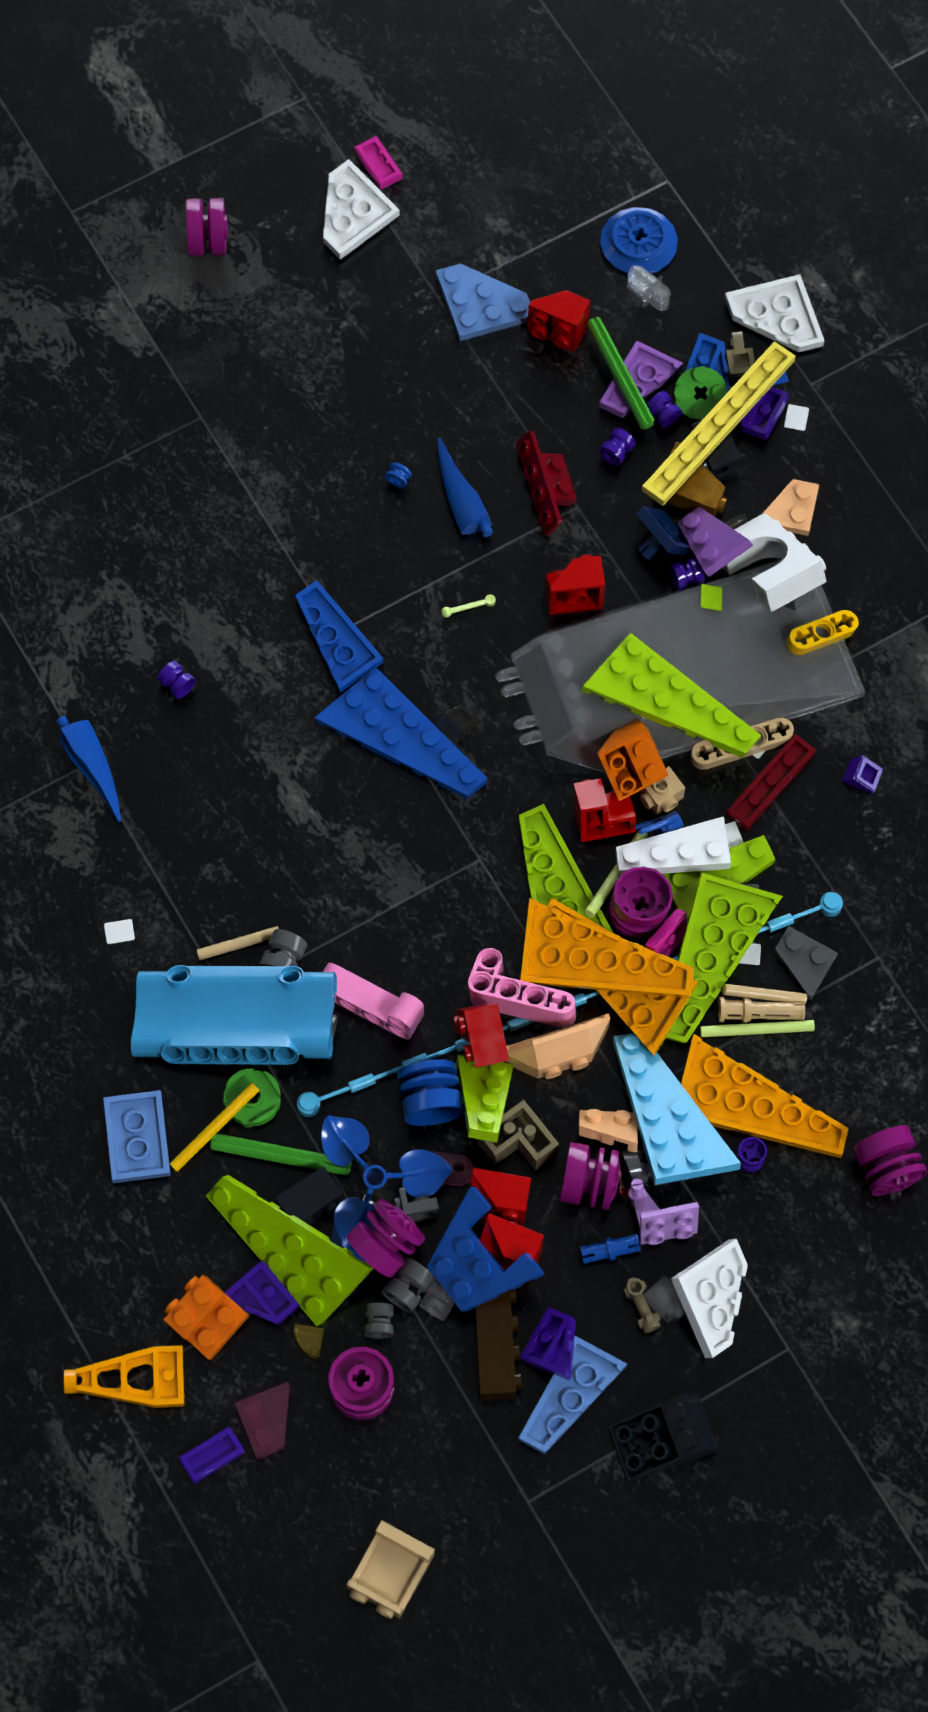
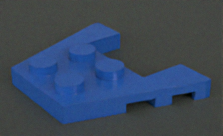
M471 1187L468 1190L427 1266L459 1309L465 1312L497 1298L498 1295L523 1286L524 1283L532 1279H538L545 1274L528 1253L522 1254L506 1271L499 1265L471 1229L492 1208L476 1187Z

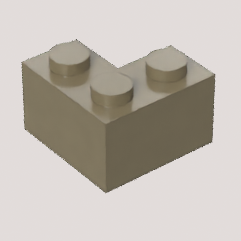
M524 1100L503 1115L497 1142L477 1140V1144L494 1165L518 1149L535 1171L555 1157L559 1151L557 1140Z

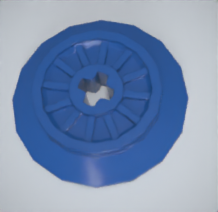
M634 207L621 210L608 219L601 232L600 246L604 257L614 268L626 274L644 276L660 271L671 262L676 253L678 238L673 225L664 215L652 209ZM638 236L643 237L640 241L636 240Z

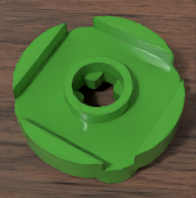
M703 366L685 371L677 380L674 391L675 402L683 411V414L697 420H703L728 393L722 376L717 371ZM698 386L700 389L703 387L707 388L705 393L707 396L706 400L702 398L696 400L694 398L696 394L694 391L695 387Z
M244 1069L235 1073L226 1084L224 1091L225 1108L251 1082L260 1090L257 1103H247L232 1117L234 1121L246 1128L267 1123L276 1115L281 1107L280 1087L275 1078L268 1072Z

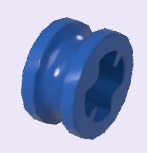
M391 463L389 466L390 471L385 473V479L396 487H406L407 479H410L412 476L411 471L402 464Z

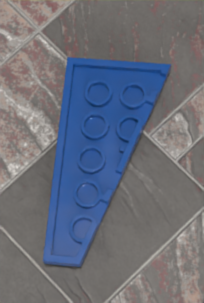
M376 667L315 717L316 723L322 726L326 725L336 730L337 734L345 738L347 736L361 743L363 747L398 765L402 764L420 776L424 775L438 782L439 786L465 799H469L488 782V778Z

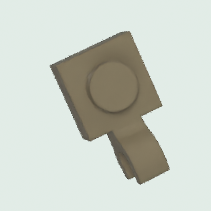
M732 332V339H730L731 350H726L725 355L729 368V379L741 378L755 363L753 348H744L743 333Z

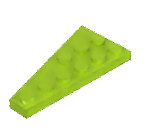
M632 633L624 639L580 690L588 695L593 693L601 696L605 702L612 705L615 702L630 709V712L668 728L673 726L686 732L685 735L692 738L698 736L710 741L712 746L744 758L761 737V734Z
M542 804L520 814L519 825L531 899L547 906L553 898L613 933L601 909L598 910L594 918H590L585 914L584 911L594 896L545 805Z
M705 873L700 874L677 960L694 968L693 979L698 982V985L665 1039L682 1044L687 1043L714 999H716L722 987L783 896Z
M230 1175L223 1176L206 1195L256 1256L269 1266L316 1326L323 1324L373 1269L367 1262H363L353 1256L354 1253L352 1251L337 1246L330 1241L328 1236L294 1215L289 1216L281 1211L278 1205L265 1201L257 1196L254 1190Z

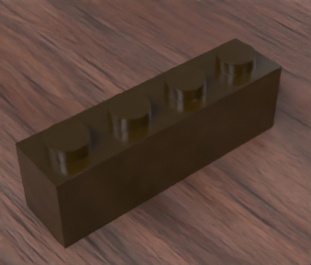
M516 1289L506 1291L498 1295L497 1298L475 1307L480 1400L515 1399L516 1390H521V1372H515L514 1361L520 1360L519 1343H513V1332L518 1331L517 1314H512L511 1303H516Z

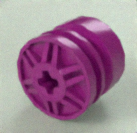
M634 867L624 872L616 881L608 909L609 918L614 928L625 937L633 939H646L653 936L663 925L673 899L671 884L656 869ZM637 906L642 907L640 911L636 910Z
M907 1125L896 1126L877 1132L860 1141L853 1148L859 1166L861 1168H873L864 1177L866 1182L872 1183L869 1186V1190L873 1196H882L906 1189L921 1180L928 1173L926 1165L923 1163L919 1164L923 1159L921 1154H907L916 1146L914 1137Z
M570 1142L560 1202L579 1205L583 1193H589L590 1207L595 1208L597 1195L603 1196L602 1209L609 1210L610 1204L617 1192L620 1176L619 1151L612 1149L610 1161L606 1162L603 1161L605 1148L600 1147L596 1159H590L589 1145Z
M380 1199L374 1205L377 1211L371 1209L367 1213L373 1227L360 1221L346 1238L352 1248L369 1265L391 1278L405 1263L403 1256L398 1250L400 1249L412 1255L416 1251L414 1245L420 1246L426 1239L415 1222L404 1211L388 1201Z

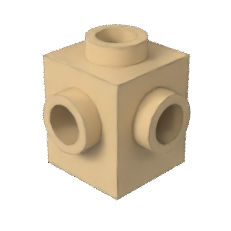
M670 767L666 768L669 776L642 789L640 792V799L647 809L651 808L656 815L662 811H671L678 805V801L684 797L685 787Z

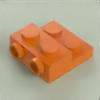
M202 1275L200 1278L195 1276L186 1284L184 1290L187 1293L180 1301L177 1298L174 1299L167 1306L165 1312L168 1315L163 1320L196 1347L206 1358L212 1360L250 1315L207 1276Z

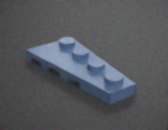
M575 1336L570 1380L557 1375L552 1376L518 1440L545 1455L625 1369L627 1363Z

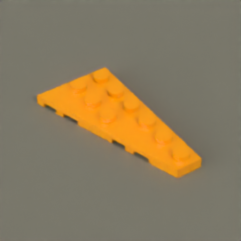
M529 898L521 981L537 985L691 998L694 976L693 967L663 954H658L642 945L630 942L616 934Z
M553 898L547 905L550 908L562 911L564 914L609 931ZM693 979L692 993L694 992L695 988H696L697 985H698V982H697L696 980H694V979ZM597 990L653 1056L656 1055L689 1000V997Z
M693 1034L681 1085L712 1126L842 1158L849 1128L820 1110L816 1111L802 1102V1099L788 1094L780 1089L779 1085L743 1063L734 1061L726 1056L725 1052L716 1047H711L703 1042L702 1038Z

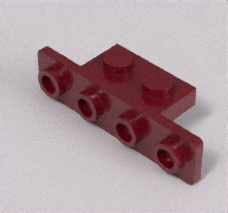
M528 431L516 443L517 451L543 534L551 535L562 524L557 505L572 506L577 501L563 454L541 453L535 432Z

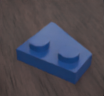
M699 333L685 371L700 366L711 368L722 376L726 383L727 392L732 388L729 385V368L725 360L726 350L724 342Z

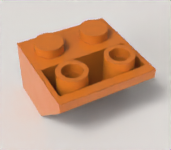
M639 718L613 731L597 753L619 801L669 776L649 730Z

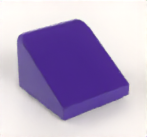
M863 755L854 757L849 762L843 782L874 793L883 768Z

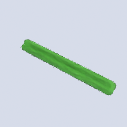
M599 317L588 320L587 327L639 426L643 430L654 425V418L602 320Z
M218 1133L211 1138L210 1143L211 1149L315 1170L324 1166L328 1172L346 1176L350 1174L352 1161L349 1165L340 1167L333 1164L322 1153Z

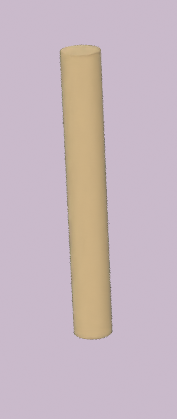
M278 926L197 949L198 958L203 960L268 941L273 931L279 928Z
M724 984L723 995L787 1003L804 1002L806 1004L807 1002L806 993Z

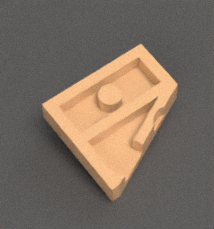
M793 479L763 514L766 513L773 520H778L787 532L791 531L792 533L808 536L819 484Z
M598 1109L579 1110L580 1136L596 1139L611 1146L615 1140L628 1144V1151L637 1152L638 1135L634 1113L625 1110L616 1112L600 1111Z

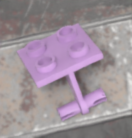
M640 1179L632 1181V1187H630L628 1194L632 1203L631 1206L635 1208L640 1226L641 1245H657L667 1239H686L693 1234H697L698 1202L659 1209L643 1187V1181Z

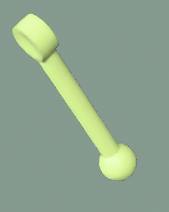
M490 594L480 601L453 608L444 607L441 610V614L446 618L450 617L452 613L482 605L490 607L495 604L496 598Z

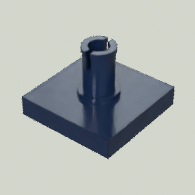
M642 506L635 513L652 533L638 547L639 552L644 551L642 555L646 559L651 560L662 547L672 554L691 556L694 553L681 529L665 510Z

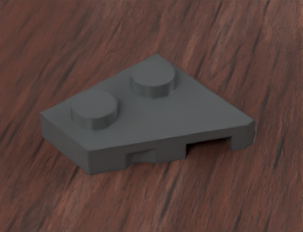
M788 926L774 951L781 963L785 964L788 968V973L793 980H797L810 1001L838 955L837 952Z

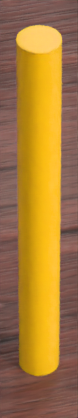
M251 1082L170 1165L178 1172L260 1091L259 1088Z

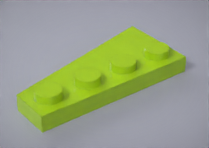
M762 835L729 848L730 869L664 873L663 875L672 887V902L675 909L686 911L687 918H689L701 873L736 883H747L774 864L775 857L765 836Z
M457 1054L456 1066L457 1070H459V1084L462 1088V1102L465 1106L464 1114L469 1138L491 1142L498 1141L514 1064L500 1062L475 1068L471 1067L470 1062L466 1063L464 1055Z

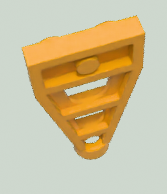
M183 1346L150 1347L82 1368L64 1370L65 1394L83 1393L154 1408L184 1406ZM148 1364L153 1368L154 1385L150 1390L144 1391L129 1386L127 1374L132 1368ZM115 1369L121 1372V1386L119 1388H103L98 1385L99 1373ZM77 1377L82 1378L80 1385H77Z

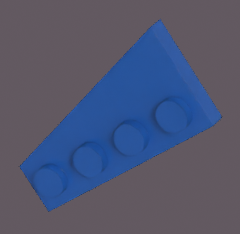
M317 580L295 595L296 602L340 693L364 677L373 668H377L383 663V657Z

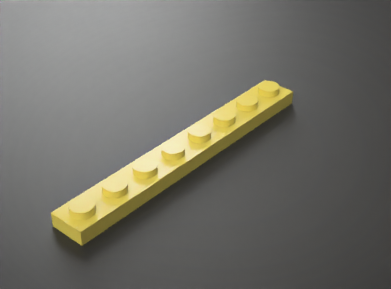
M774 341L644 483L642 491L664 506L794 363L795 355Z

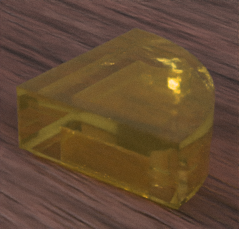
M295 1324V1338L300 1348L308 1356L319 1359L324 1328Z

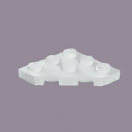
M349 159L329 173L323 243L339 259H342L399 216V209Z
M801 275L725 293V301L733 321L797 352L824 346V338Z
M737 1239L727 1240L671 1278L705 1358L715 1357L733 1343L734 1332L731 1331L734 1316H738L742 1293L739 1292L741 1277L746 1276L748 1266Z

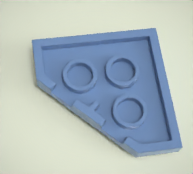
M463 264L436 270L437 281L460 341L528 322L530 301L527 293Z

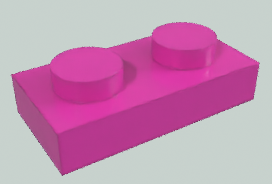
M676 909L663 922V925L648 939L645 947L669 957L683 941L688 922L686 911Z

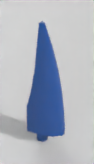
M439 437L437 442L442 481L452 514L460 528L461 534L481 531L484 537L491 536L493 534L492 523L478 493L454 464L442 439Z
M66 716L58 718L56 723L60 728L59 741L69 759L96 789L117 823L121 822L114 779L107 758L89 720H82L70 724Z

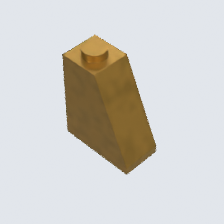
M676 442V443H675V445H674V447H673V449H672L670 455L676 450V448H677L681 443H679V442ZM701 464L666 503L689 512L701 507L715 517L717 512L722 513L727 502V498H724L725 486Z

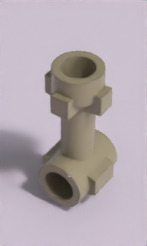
M633 1277L627 1280V1287L623 1293L626 1298L634 1301L642 1318L637 1321L640 1329L643 1328L645 1333H649L661 1327L659 1323L661 1318L658 1313L652 1314L643 1294L647 1288L645 1282Z

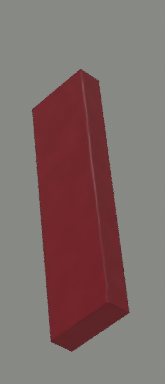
M794 734L727 809L725 815L748 831L816 754V749Z

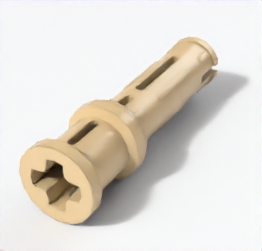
M719 997L717 1009L718 1022H724L725 1019L742 1020L743 1023H748L751 1019L804 1020L805 1003L757 1002L745 997L742 1000H725L724 997Z

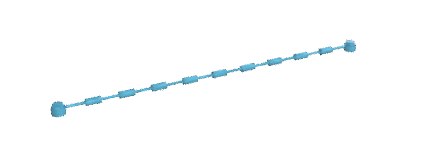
M827 892L821 897L819 906L793 916L791 913L770 920L766 922L767 926L762 927L758 933L769 930V932L776 931L794 924V919L818 910L825 916H836L841 911L843 905L842 898L835 892ZM595 991L584 995L582 992L574 995L576 1007L587 1003L586 999L599 995V993ZM517 1017L507 1021V1025L503 1026V1031L509 1029L512 1032L535 1022ZM459 1039L454 1041V1046L428 1056L426 1053L412 1057L402 1061V1066L373 1076L371 1073L348 1082L349 1086L321 1097L312 1092L302 1093L297 1100L298 1111L302 1116L313 1117L319 1112L320 1101L348 1090L353 1093L376 1084L375 1080L398 1072L410 1064L428 1061L455 1049L457 1052L463 1051V1046L467 1045L466 1041Z

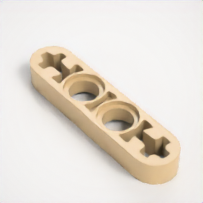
M776 718L750 726L761 734L763 742L760 745H754L744 758L785 745L793 736L794 727L791 721L786 718ZM777 727L786 730L785 736L776 733ZM705 740L695 744L693 747L691 762L696 768L704 770L741 759V757L726 753L719 748L716 749L719 757H716V752L713 753L714 746H712L710 741ZM699 751H703L704 754H709L708 760H704L703 757H698Z

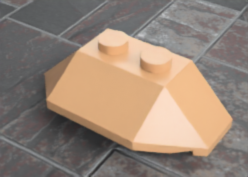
M609 1013L507 1045L509 1061L504 1063L514 1064V1068L537 1079L542 1077L546 1079L555 1078L562 1073L561 1071L570 1068L573 1070L583 1069L589 1065V1062H592L609 1028Z

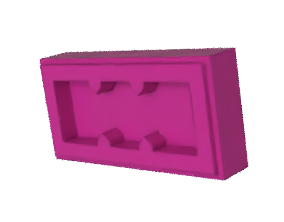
M377 136L354 147L355 154L380 190L403 179L402 172Z

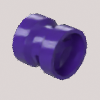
M666 391L659 392L647 403L651 415L657 417V422L663 429L673 425L683 413L677 404L671 402V397Z
M615 428L609 435L610 440L605 441L599 448V453L607 462L619 466L625 459V453L630 452L636 442L628 432Z
M697 557L688 559L687 563L684 564L678 562L670 565L671 577L677 590L687 588L688 584L691 583L697 585L705 581L703 568Z
M176 661L168 663L157 677V681L164 687H169L170 693L177 699H181L188 694L196 682L192 675L182 671V666Z
M748 1137L740 1143L736 1158L741 1163L740 1168L749 1173L760 1170L766 1158L767 1147L759 1138Z

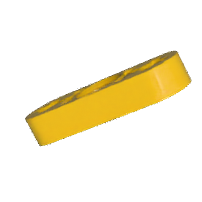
M842 610L796 627L787 637L786 647L795 655H804L846 639L858 627V618L853 612ZM841 621H842L843 623H848V624H849V627H847V625H842V626H839V627L837 628V630H836V628H835V627H837V626L839 625V623H840ZM816 628L826 629L829 637H820L816 633ZM797 638L799 641L806 639V641L804 642V644H802L801 642L796 643L795 639Z

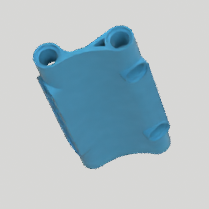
M177 965L168 971H139L136 981L135 1019L131 1036L132 1056L160 1057L161 1055L165 1061L174 1064L289 1065L297 1062L299 1055L311 1059H331L333 1052L332 1015L337 993L336 973L303 972L300 967L293 965Z

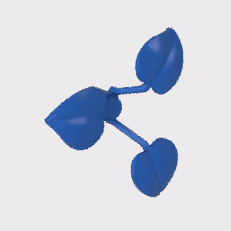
M330 1115L326 1116L323 1122L321 1140L327 1158L333 1164L340 1167L349 1165L354 1158L365 1170L363 1180L368 1187L364 1202L359 1198L351 1197L342 1201L335 1210V1228L344 1248L353 1249L346 1236L360 1221L373 1227L367 1213L371 1209L377 1210L369 1202L373 1190L381 1189L387 1179L403 1178L402 1184L405 1187V1191L417 1198L431 1196L436 1193L452 1172V1167L439 1155L426 1150H412L404 1154L400 1159L399 1163L402 1173H386L381 1166H369L359 1157V1154L364 1153L369 1145V1134L362 1123L351 1118Z

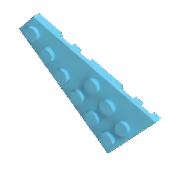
M634 1033L614 1036L613 1045L655 1185L740 1170L741 1163L658 1053L653 1056Z

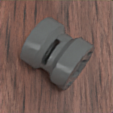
M370 1303L365 1305L367 1324L364 1326V1336L380 1339L393 1336L391 1317H393L394 1306L392 1304Z

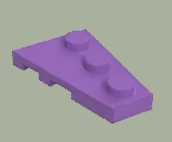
M638 341L635 342L624 361L644 400L683 368L682 362ZM614 378L602 397L599 407L624 418L632 410Z
M701 507L696 508L677 522L701 567L709 577L754 546L749 539Z

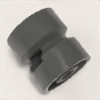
M276 929L273 931L268 943L270 950L264 952L259 966H298L296 961L302 959L307 948V942L292 932Z
M643 1145L642 1149L637 1148V1152H630L628 1149L620 1151L621 1164L631 1187L634 1179H640L643 1183H646L648 1177L651 1176L653 1178Z
M404 1257L405 1263L396 1272L397 1276L389 1278L381 1293L400 1309L412 1313L421 1301L420 1293L428 1291L435 1281V1277L428 1269L415 1260Z

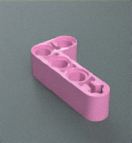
M494 948L484 949L478 954L468 980L470 1000L474 1006L484 1003L498 1004L499 1012L559 1028H565L574 1024L576 1021L575 999L570 993L505 977L502 955Z
M328 963L323 971L336 973V1004L403 1039L409 1040L424 1016V1004L418 998L405 992L400 997H397L333 963Z

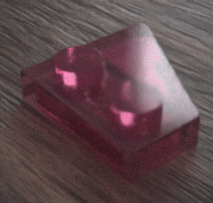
M288 1382L235 1403L257 1460L285 1449L290 1394Z

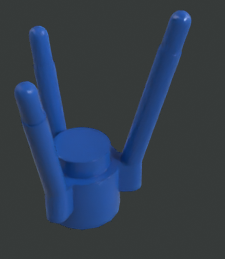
M675 811L636 824V830H639V834L657 830L660 835L684 828L681 817Z

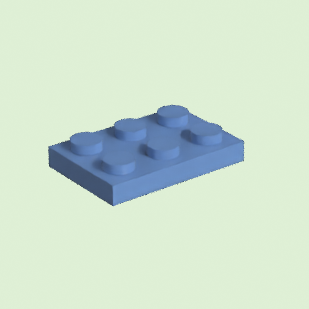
M161 1090L104 1097L113 1183L171 1176Z

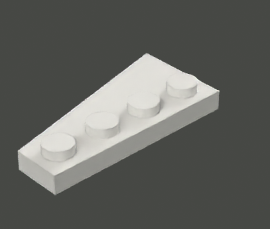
M724 816L616 847L618 876L620 877L624 872L634 867L656 869L661 874L730 869L731 860Z

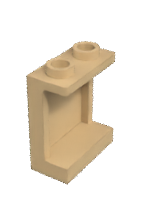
M381 1521L367 1552L352 1579H349L346 1585L347 1590L351 1591L349 1596L362 1604L369 1601L376 1605V1611L389 1619L393 1615L400 1619L434 1557L435 1549Z

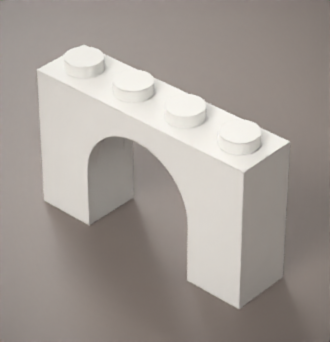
M764 513L734 529L749 539L754 546L722 567L729 575L760 559H783L776 566L752 578L757 600L770 612L826 583L824 573L826 565L819 555L815 556L805 543L801 544L791 531L787 532L778 520H773Z

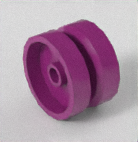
M200 198L187 199L186 219L189 257H202L204 255L205 240H209V250L212 256H226L228 219L227 215H225L224 198H211L209 200L208 215H204V205Z
M355 1347L341 1353L332 1363L329 1372L330 1397L335 1407L345 1416L357 1420L371 1419L381 1414L390 1404L394 1393L393 1369L387 1358L377 1350L368 1347ZM364 1381L363 1387L357 1386V1383Z

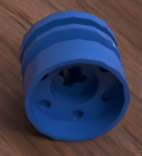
M449 1060L421 1061L410 1064L397 1072L398 1083L401 1084L400 1094L407 1096L402 1101L405 1123L415 1126L436 1125L452 1121L464 1113L461 1092L455 1089L459 1085V1079L456 1076V1063Z

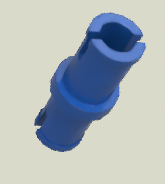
M637 1233L612 1240L611 1237H608L603 1242L580 1246L584 1264L607 1258L612 1261L616 1260V1256L641 1252Z

